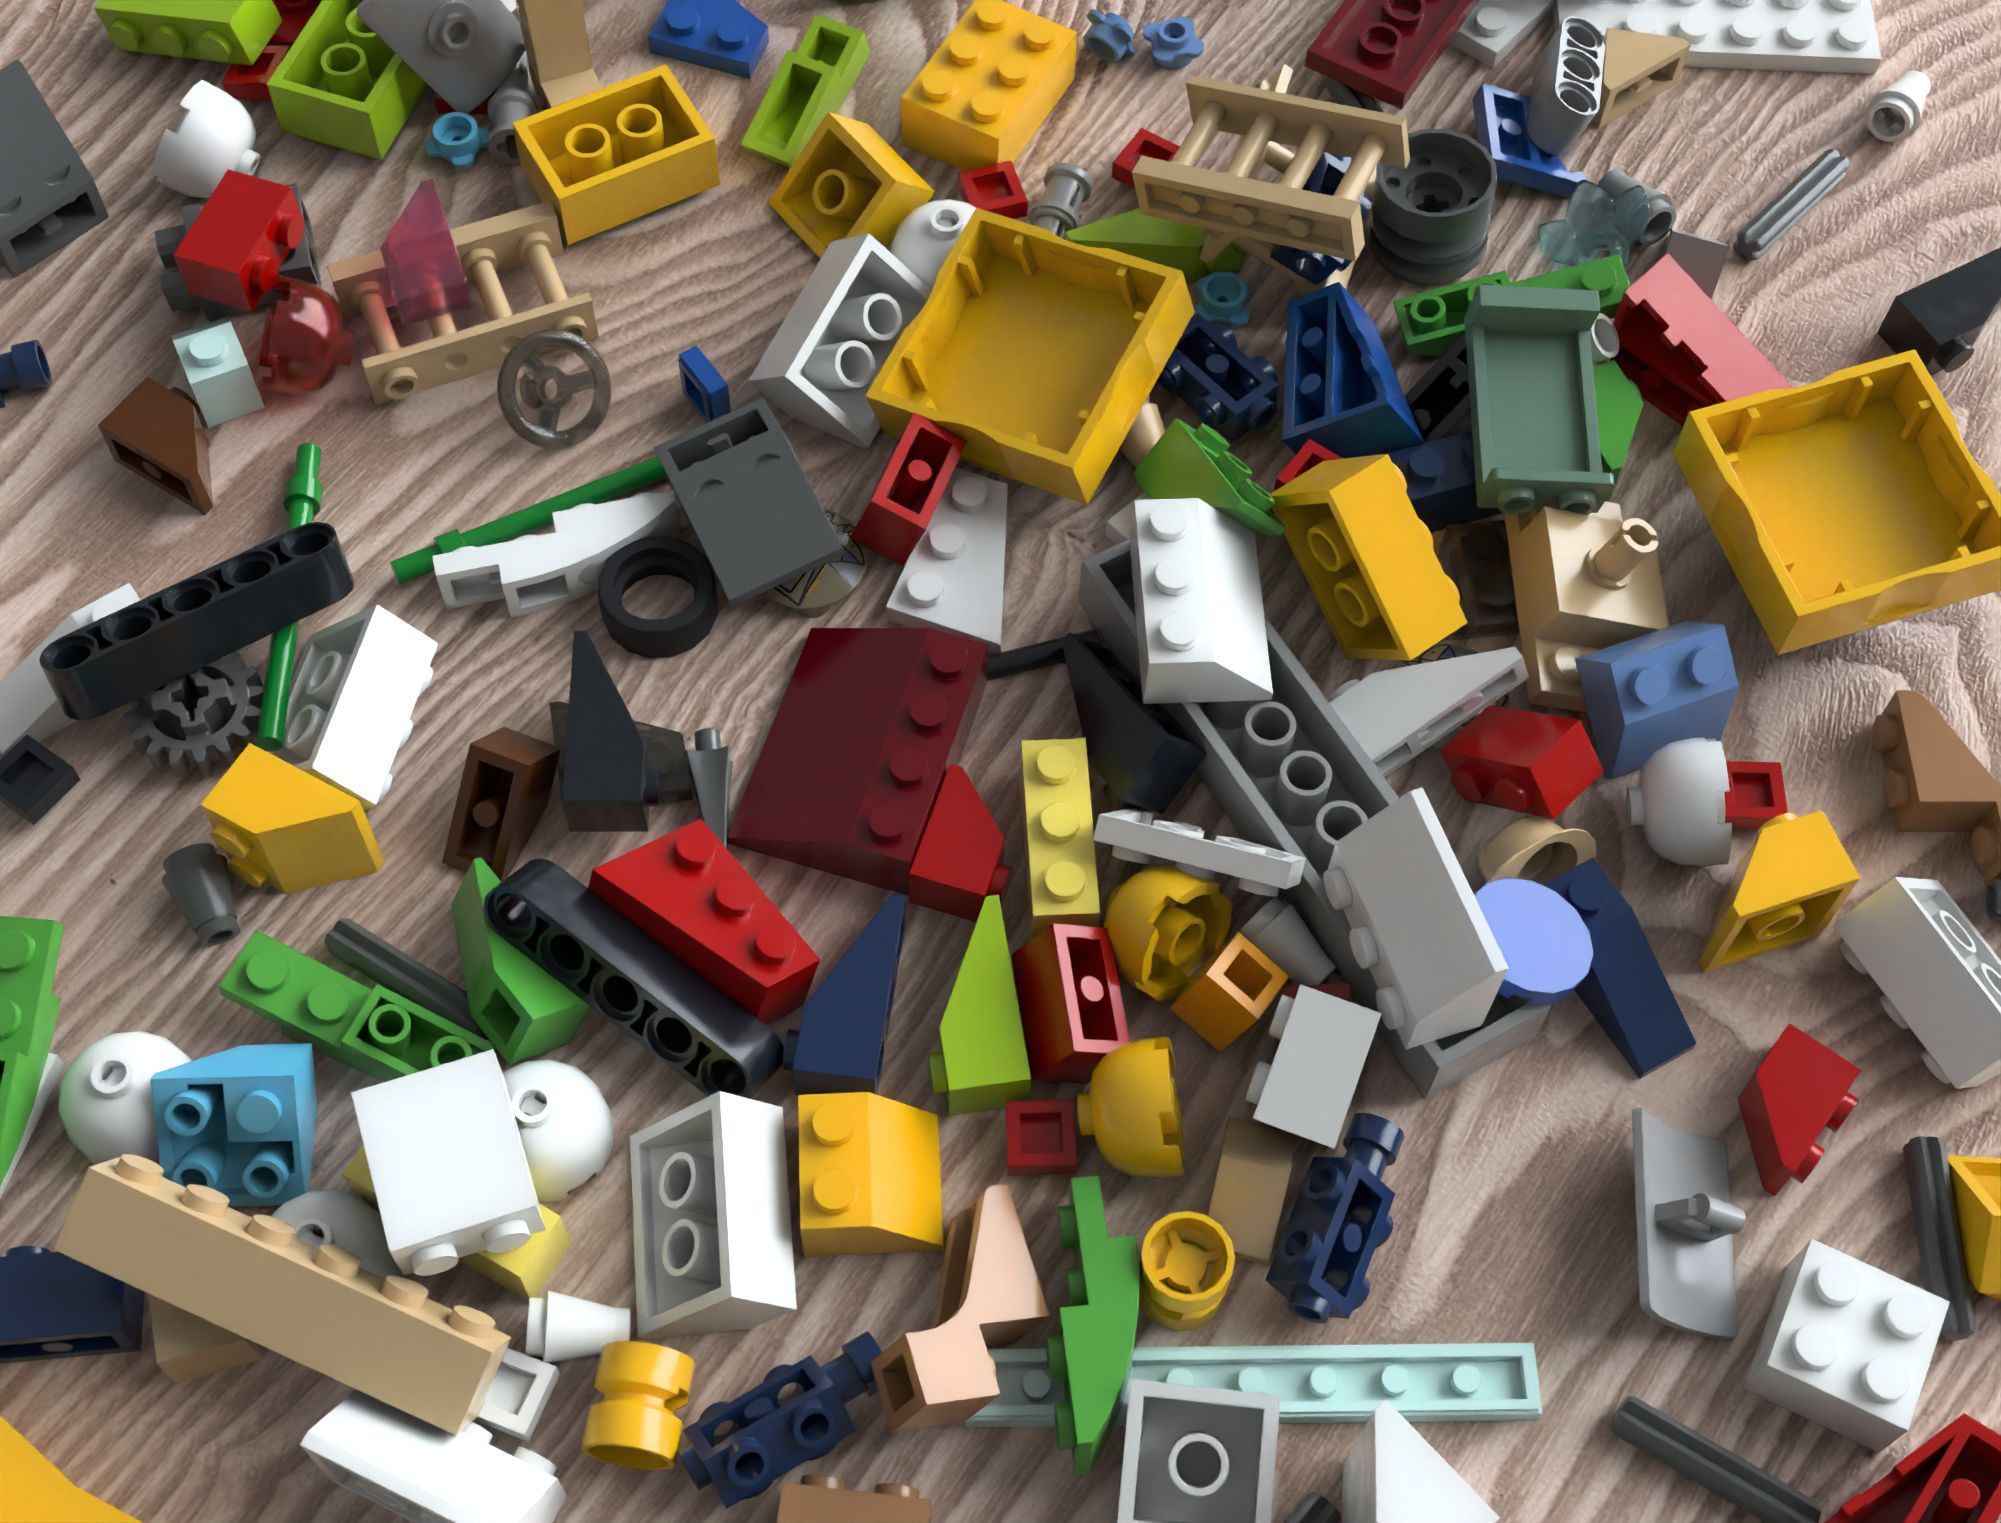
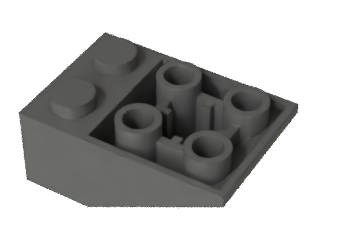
M18 60L0 70V264L16 278L109 218L92 176L25 67Z
M764 397L654 447V451L671 489L674 490L675 498L732 607L759 596L780 584L814 570L845 554L783 429Z

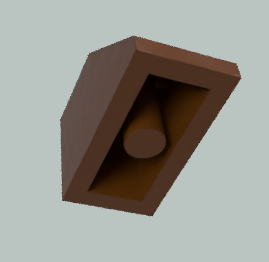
M146 377L98 424V427L116 462L206 515L213 508L208 439L198 417L200 409L197 403L183 390L177 387H172L169 390Z
M502 727L470 743L442 863L467 872L473 859L482 857L501 882L507 879L547 808L561 748L506 727Z

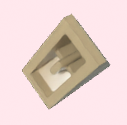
M1607 28L1604 36L1605 53L1600 107L1591 123L1599 129L1676 85L1691 44L1684 38Z
M1228 1117L1207 1216L1219 1223L1232 1241L1235 1257L1268 1265L1291 1173L1295 1134L1282 1129Z

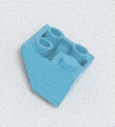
M312 1043L241 1045L153 1074L150 1081L159 1164L164 1169L162 1177L183 1187H187L189 1184H197L215 1189L229 1198L228 1207L277 1206L309 1192L318 1107Z

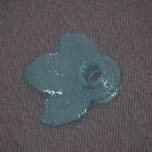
M1582 179L1578 182L1569 200L1565 220L1549 221L1538 226L1542 250L1552 261L1572 266L1591 262L1598 252L1609 250L1610 256L1620 255L1625 268L1629 259V247L1643 235L1648 225L1650 211L1648 197L1642 186L1637 185L1623 192L1614 201L1602 188L1588 180Z

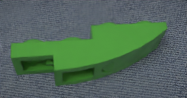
M1617 254L1510 283L1505 270L1393 300L1408 352L1443 356L1465 332L1464 316L1479 284L1599 291L1600 313L1609 319L1615 318L1624 291L1631 284L1621 257Z
M0 916V1186L10 1168L31 1115L50 1050L61 998L51 992L64 926L55 920Z
M255 930L219 985L220 995L280 1025L283 1035L301 1044L312 1043L313 1050L384 1082L494 1049L495 1054L498 1051L493 1043L387 988L376 984L372 990L258 930Z
M1099 1175L1071 1178L1069 1205L1058 1206L1057 1208L1061 1249L1073 1248L1076 1268L1066 1269L1068 1307L1059 1308L1058 1335L1046 1336V1359L1049 1380H1062L1065 1403L1054 1404L1057 1445L1059 1450L1071 1449L1075 1476L1090 1475L1108 1443L1120 1414L1130 1378L1139 1311L1140 1268L1137 1237L1133 1235L1108 1238Z

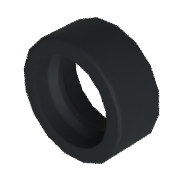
M660 536L644 537L633 541L607 559L598 577V600L603 622L611 638L631 653L648 658L673 657L691 650L709 635L718 616L714 572L705 555L690 543L682 540ZM652 575H672L682 578L694 588L693 602L681 613L666 619L646 620L633 616L624 609L622 597L625 591L634 583Z

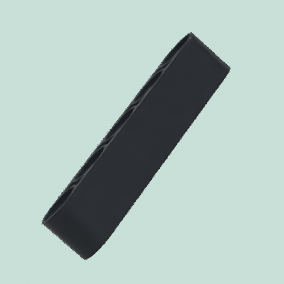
M322 522L307 523L55 640L42 651L39 658L40 665L65 715L70 719L79 721L91 720L339 602L353 590L355 582L334 527Z
M546 859L529 861L486 895L484 902L485 917L491 928L500 937L709 1097L722 1091L750 1099L782 1066L784 1047L778 1035L770 1027L557 864Z

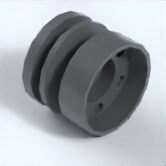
M1422 129L1409 133L1410 162L1406 169L1379 163L1376 167L1375 202L1372 207L1370 227L1371 250L1379 264L1399 278L1416 283H1445L1465 276L1479 265L1487 249L1488 231L1491 224L1490 213L1494 205L1497 186L1496 163L1486 147L1468 135L1447 129Z

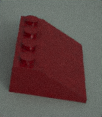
M811 628L727 835L728 844L909 896V872L949 765L950 763L958 765L988 683L989 645L930 628Z

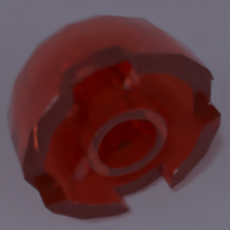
M276 274L272 291L283 294L281 300H277L275 309L267 307L259 365L271 367L270 377L263 376L259 378L258 390L259 392L280 396L303 397L317 393L330 384L338 365L350 366L354 350L355 332L344 330L341 307L335 298L319 285L302 279Z

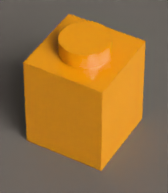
M1237 932L1199 968L1169 1009L1215 1049L1221 1052L1261 1017L1289 978V975L1242 934Z

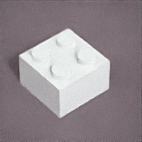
M1301 984L1295 999L1282 994L1269 1030L1271 1037L1280 1040L1272 1065L1262 1061L1258 1062L1245 1101L1257 1105L1253 1119L1335 1148L1382 1013Z
M1811 1239L1786 1266L1743 1389L1880 1453L1909 1430L1950 1302Z
M1130 1379L1117 1523H1271L1281 1395Z

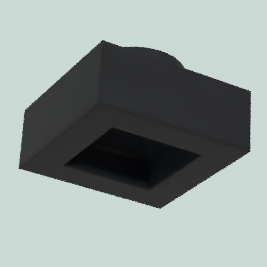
M26 735L0 760V801L32 825H35L81 779L71 765L32 737Z

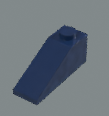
M1591 858L1543 884V886L1557 892L1577 910L1590 932L1594 953L1590 969L1586 977L1574 990L1637 1076L1641 1079L1692 1050L1697 1043L1633 909L1595 859Z
M891 894L805 1004L800 1030L788 1029L783 1053V1069L793 1071L796 1095L870 1092L878 1095L906 927L905 895Z

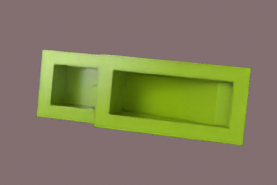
M815 14L797 52L787 51L741 142L743 150L791 168L828 112L834 114L838 112L858 79L871 54L864 31Z

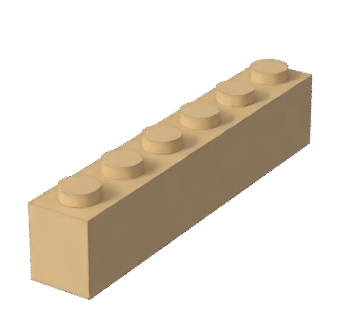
M123 1154L121 1157L88 1167L53 1250L454 1435H458L477 1418L512 1338L493 1329L495 1321L487 1314L474 1308L460 1305L454 1306L452 1310L428 1299V1290L416 1281L398 1275H388L384 1279L360 1268L362 1260L346 1249L333 1245H321L319 1248L295 1238V1228L278 1218L262 1214H256L251 1218L229 1208V1198L215 1189L197 1184H189L187 1187H183L162 1177L164 1169L147 1158Z

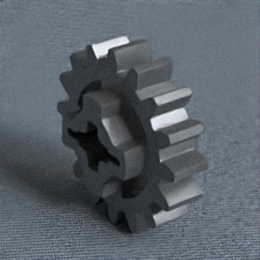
M235 651L225 659H218L129 702L132 710L123 713V719L131 732L129 736L140 755L147 754L154 768L160 770L170 762L177 777L184 778L191 765H198L204 777L212 774L213 762L221 759L227 766L231 767L236 760L233 754L239 747L245 749L249 743L256 746L250 732L258 731L264 685L255 667L247 668L241 654Z

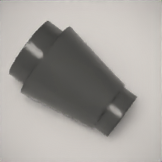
M210 843L190 845L169 855L163 862L166 874L162 878V883L195 934L198 935L201 945L214 946L237 936L240 928L237 923L226 857L217 854L214 845Z

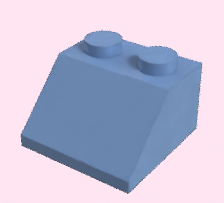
M1683 621L1575 658L1601 766L1604 771V778L1613 779L1641 769L1655 751L1671 742L1703 737L1705 739L1716 738V741H1721L1739 687L1723 624Z

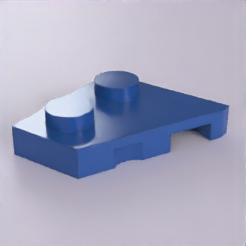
M668 0L648 39L650 53L751 79L769 43V31L765 23L735 0Z
M1482 83L1472 99L1478 143L1486 147L1495 161L1497 180L1509 181L1578 200L1588 185L1582 172H1568L1559 155H1553L1540 149L1528 135L1527 126L1531 97Z

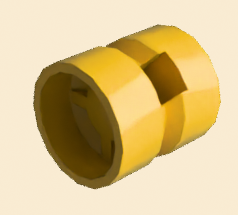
M1192 1211L1170 1213L1154 1223L1144 1238L1139 1261V1305L1148 1318L1163 1328L1176 1331L1198 1329L1214 1318L1223 1304L1235 1261L1232 1241L1223 1227L1207 1215Z
M616 1341L605 1344L602 1347L594 1387L604 1397L603 1401L589 1408L581 1444L582 1452L593 1459L625 1468L656 1471L673 1468L676 1465L683 1430L682 1421L674 1415V1411L688 1404L695 1369L694 1360L677 1350L651 1343Z

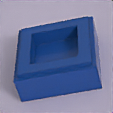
M697 345L679 354L678 363L682 391L703 419L708 423L730 413L728 384Z

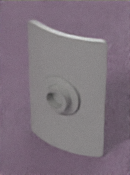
M364 0L357 6V16L456 112L468 114L484 102L505 81L525 52L520 22L500 0Z
M1633 1108L1632 1130L1640 1307L1651 1318L1672 1328L1696 1335L1730 1341L1738 1334L1732 1234L1742 1230L1746 1217L1745 1212L1741 1208L1730 1204L1726 1143L1719 1139L1678 1130L1658 1121L1643 1108Z

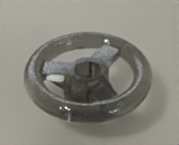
M549 329L526 336L512 347L500 367L497 380V396L502 414L510 427L520 437L536 446L548 449H562L581 443L600 427L610 406L611 379L602 356L588 341L569 331ZM545 348H563L579 356L588 367V370L571 375L565 374L555 366L544 365L533 353ZM520 368L524 372L520 381V395L529 408L539 412L536 426L524 416L517 403L515 383ZM552 378L557 385V393L550 400L545 393V386ZM594 388L592 404L585 417L569 429L556 431L560 410L571 400L572 395Z

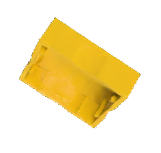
M976 208L937 273L933 290L919 314L902 332L865 397L884 434L899 439L915 412L967 440L959 458L960 461L1088 505L1195 312L1183 271L1113 249L1075 244L1060 238L1047 229Z
M1915 349L1838 370L1819 381L1804 386L1770 389L1688 413L1672 454L1777 655L2001 590V495L1990 476L1983 471L1967 450L1960 436L1956 418Z

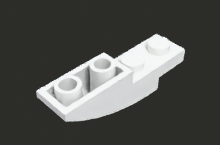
M674 490L659 493L644 492L636 494L631 498L601 504H580L569 510L552 513L556 533L540 536L524 535L513 541L482 547L466 546L450 553L432 556L436 579L446 610L506 599L510 617L513 618L543 611L597 591L598 577L607 559L616 551L644 537L668 536L676 539L681 535Z

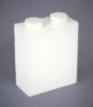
M494 1049L351 1092L389 1252L403 1276L413 1272L419 1276L438 1274L454 1267L458 1263V1258L485 1249L493 1253L510 1251L526 1244L531 1238L530 1235L546 1230L504 1075Z

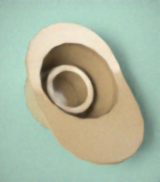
M1534 815L1526 816L1507 824L1495 836L1486 841L1479 852L1478 869L1486 883L1504 878L1532 880L1543 885L1591 858L1595 859L1597 854L1596 841L1586 830L1577 828L1563 830L1547 818Z

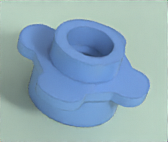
M1090 10L1087 14V19L1091 22V26L1083 36L1086 46L1095 55L1110 63H1117L1123 55L1132 58L1136 53V49L1131 44L1134 34L1128 22L1115 13L1107 12L1103 15L1097 10Z
M1177 17L1165 20L1161 24L1152 22L1144 27L1143 37L1151 42V57L1158 66L1170 70L1186 67L1192 61V58L1201 56L1204 44L1201 40L1196 39L1193 33L1194 22L1187 17Z

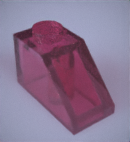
M434 180L421 181L380 248L386 270L375 273L385 308L397 305L403 326L472 308L467 282Z

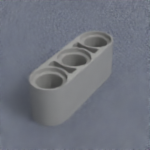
M1578 16L1564 18L1538 57L1534 68L1527 126L1528 135L1540 149L1553 155H1565L1570 152L1600 107L1605 38L1593 23Z

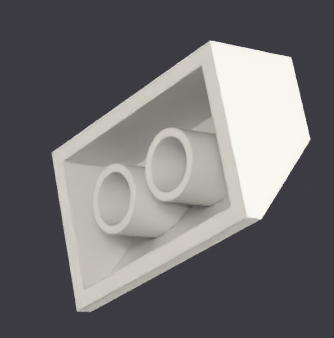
M870 233L831 241L748 382L790 417L861 448H869L881 426L865 395L902 332L919 314L932 290Z
M1199 498L1134 500L1129 544L1143 704L1272 700L1273 689L1255 532Z
M379 605L372 606L311 634L291 680L283 746L278 751L268 753L360 801L363 810L378 805L390 789L392 775L389 771L397 750L405 744L411 734L413 722L410 720V716L417 698L425 691L432 679L433 669L430 667L438 643Z
M1423 787L1409 791L1335 843L1328 870L1323 874L1325 890L1331 905L1336 910L1343 909L1351 926L1349 939L1353 955L1362 969H1370L1378 987L1376 1001L1379 1013H1382L1381 1018L1388 1029H1397L1406 1050L1482 1026L1509 969Z
M1894 877L1833 924V927L1844 940L1840 944L1844 957L1859 973L1863 975L1870 974L1884 993L1880 997L1884 1010L1901 1028L1907 1029L1910 1027L1926 1048L1921 1052L1923 1061L1941 1082L1945 1084L1951 1082L1956 1089L1979 1086L2001 1074V960L1938 880Z
M719 1091L631 1135L630 1154L638 1337L654 1339L746 1330L797 1310L783 1107Z
M357 1389L309 1429L300 1443V1446L331 1482L413 1523H553L567 1497L558 1478L553 1476L557 1467L541 1455L526 1448L518 1447L514 1456H511L489 1445L493 1435L474 1422H471L458 1435H454Z
M1386 1399L1373 1411L1342 1466L1343 1523H1496L1500 1519Z

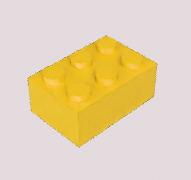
M975 0L902 95V144L963 171L1010 160L1014 163L1074 80L1077 31L1002 0Z
M666 64L512 123L521 169L542 203L546 201L551 202L557 216L559 231L567 245L720 185L715 137Z
M1388 454L1322 461L1270 494L1275 500L1271 508L1286 527L1284 531L1286 539L1345 659L1411 661L1468 623L1459 605L1460 595L1454 582L1445 575L1433 550L1434 541L1428 527L1418 518L1406 493L1407 483L1401 470L1392 463Z

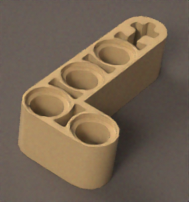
M515 0L530 77L543 111L602 89L592 66L582 1Z

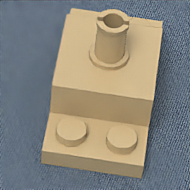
M1607 501L1604 502L1598 513H1590L1588 515L1546 506L1542 510H1530L1520 514L1504 513L1522 653L1529 678L1526 680L1529 703L1588 713L1575 658L1669 626L1656 548L1658 541H1655L1657 534L1650 524L1639 518H1629L1622 522L1620 504Z

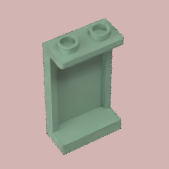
M1479 284L1464 316L1477 507L1498 508L1503 513L1520 514L1530 510H1542L1546 506L1588 515L1599 512L1615 487L1614 474L1602 472L1590 329L1600 313L1599 291Z

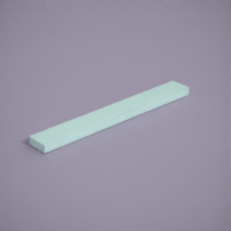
M1534 1343L1134 1347L1130 1378L1115 1426L1126 1425L1130 1379L1281 1395L1278 1424L1367 1423L1373 1411L1385 1399L1407 1422L1535 1421L1542 1415ZM1046 1348L987 1349L995 1363L996 1380L1001 1395L965 1421V1427L1055 1426L1054 1404L1065 1403L1062 1380H1049Z

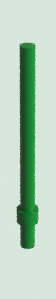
M303 443L297 447L294 474L286 482L283 506L288 512L285 532L298 526L312 523L313 516L320 511L323 487L318 481L321 449L312 443ZM299 621L271 634L256 739L257 747L264 751L275 752L283 746Z
M655 456L460 534L457 529L434 537L433 545L390 561V565L399 584L435 571L432 557L434 555L450 553L466 546L482 547L510 541L554 523L553 512L569 510L580 504L605 503L667 477L658 457Z

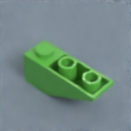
M1175 418L1132 474L1150 499L1199 498L1255 532V534L1281 536L1286 529L1270 509L1275 503L1274 498L1258 484L1248 479L1252 471L1242 461L1226 451L1230 444L1220 434L1203 423L1195 430L1178 418Z
M482 857L473 859L451 906L470 1015L507 1063L512 1064L570 1044L591 1006L500 937L491 928L485 917L484 902L486 895L499 885L501 881Z

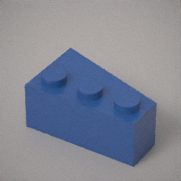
M1339 282L1288 301L1282 441L1297 454L1304 444L1311 439L1343 459L1381 455L1423 443L1422 436L1374 321Z

